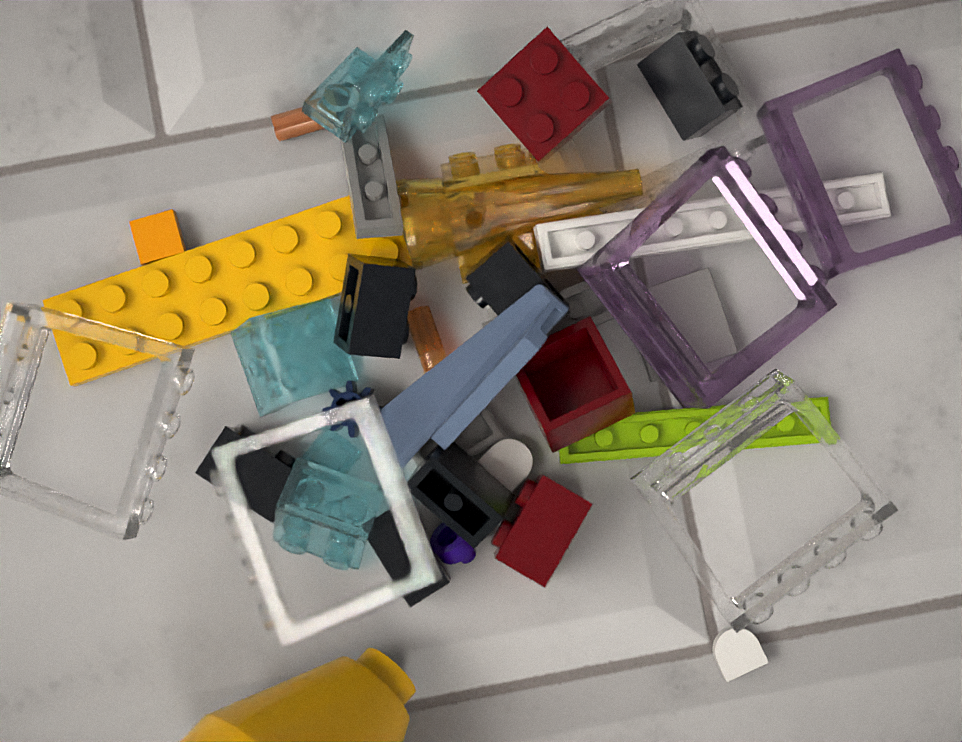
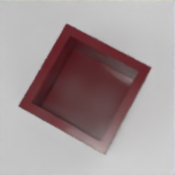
M548 27L542 30L477 90L480 96L540 163L546 162L612 103L606 93Z
M591 316L547 336L548 338L541 348L514 376L552 453L636 413L632 392Z
M539 475L536 481L530 478L526 479L514 500L516 504L521 506L512 522L506 518L503 519L491 540V544L497 547L494 552L496 560L545 588L593 503L550 478Z

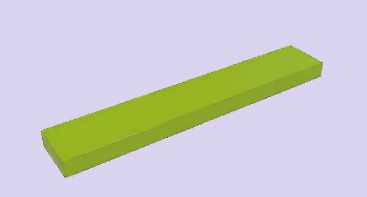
M828 397L636 412L615 424L558 450L559 463L570 464L833 442Z

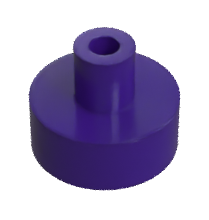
M444 522L435 529L430 538V549L445 564L452 565L459 562L467 564L476 556L475 548L470 546Z

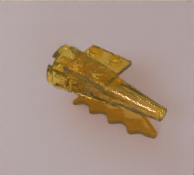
M519 143L497 146L493 149L494 154L476 157L475 152L453 154L448 157V163L440 164L443 178H404L396 180L397 192L402 203L400 210L409 256L412 259V267L416 270H421L457 257L462 284L468 283L465 279L467 270L508 235L536 267L540 268L533 230L536 224L606 214L600 208L643 195L642 181L638 168L622 171L547 173L538 167L536 159L526 148L521 149ZM472 211H477V213L473 215L468 214Z

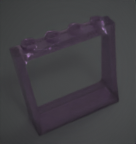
M900 48L798 90L766 101L756 113L828 281L962 236V188L954 171L959 169L958 157L951 146L943 147L936 132L941 128L939 114L934 106L924 105L918 91L923 87L920 71L914 64L907 66ZM883 75L889 79L947 210L950 223L918 235L857 253L849 245L793 116V112L874 77Z
M725 145L707 150L638 216L577 269L683 408L709 409L837 305L825 287L828 284V277L825 272L815 265L808 264L800 252L803 249L801 238L793 231L784 229L775 217L778 212L776 203L768 195L757 192L749 181V178L752 176L749 165L739 157H732ZM710 178L798 299L797 307L791 313L712 372L709 371L629 263L630 256Z

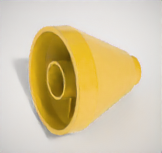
M367 648L356 661L349 657L341 656L204 715L180 742H403L410 721L409 714L404 705L415 694L416 689L408 675L392 659L377 649Z

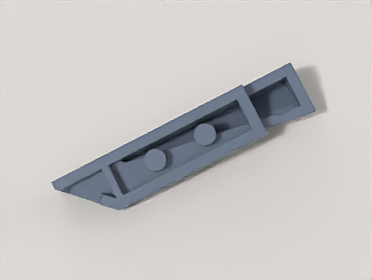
M537 284L376 412L370 421L393 464L402 470L430 437L446 450L541 348L548 338L546 334L566 314L569 307L544 285Z

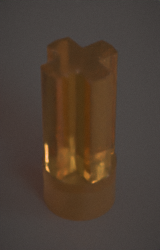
M429 305L420 306L408 311L407 317L409 331L424 373H427L447 357Z

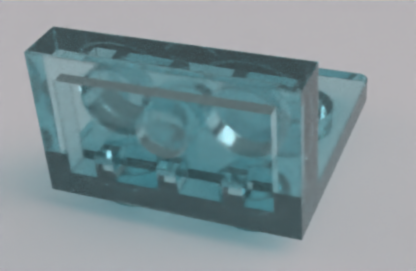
M405 30L377 60L356 47L304 101L302 112L345 143L357 130L364 133L375 120L378 114L377 109L381 104L385 102L387 105H390L399 95L404 85L400 77L406 71L413 58V55L409 53V49L414 35Z
M330 299L309 302L251 317L230 333L260 417L276 413L293 402L329 392L330 389L336 390L346 387L349 380L358 381V375L351 356L333 343L337 317Z
M297 457L276 506L273 540L290 553L303 555L306 552L323 558V562L338 570H347L348 568L359 570L367 540L386 488Z

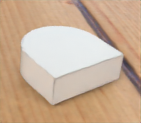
M504 439L490 448L478 462L512 492L529 475L533 459L530 450L524 443L516 439Z
M738 626L725 628L714 639L712 647L713 656L726 682L769 663L756 636L745 628Z

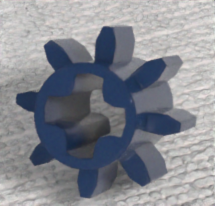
M351 380L347 381L346 392L341 393L336 389H330L329 393L334 400L331 407L323 408L322 412L332 414L335 422L332 424L331 430L339 431L344 426H348L350 438H358L359 426L373 429L370 421L373 412H378L383 408L380 405L373 404L370 399L375 389L367 387L361 393H357V384ZM347 401L360 402L356 407L360 413L358 418L346 417L349 412V408L345 405Z

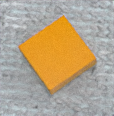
M173 209L129 221L141 265L144 266L187 251L177 214Z

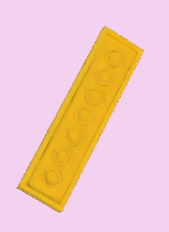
M348 195L42 301L69 384L76 387L340 296L348 253L400 259L413 268L414 265L403 234L402 236L356 239L350 197Z

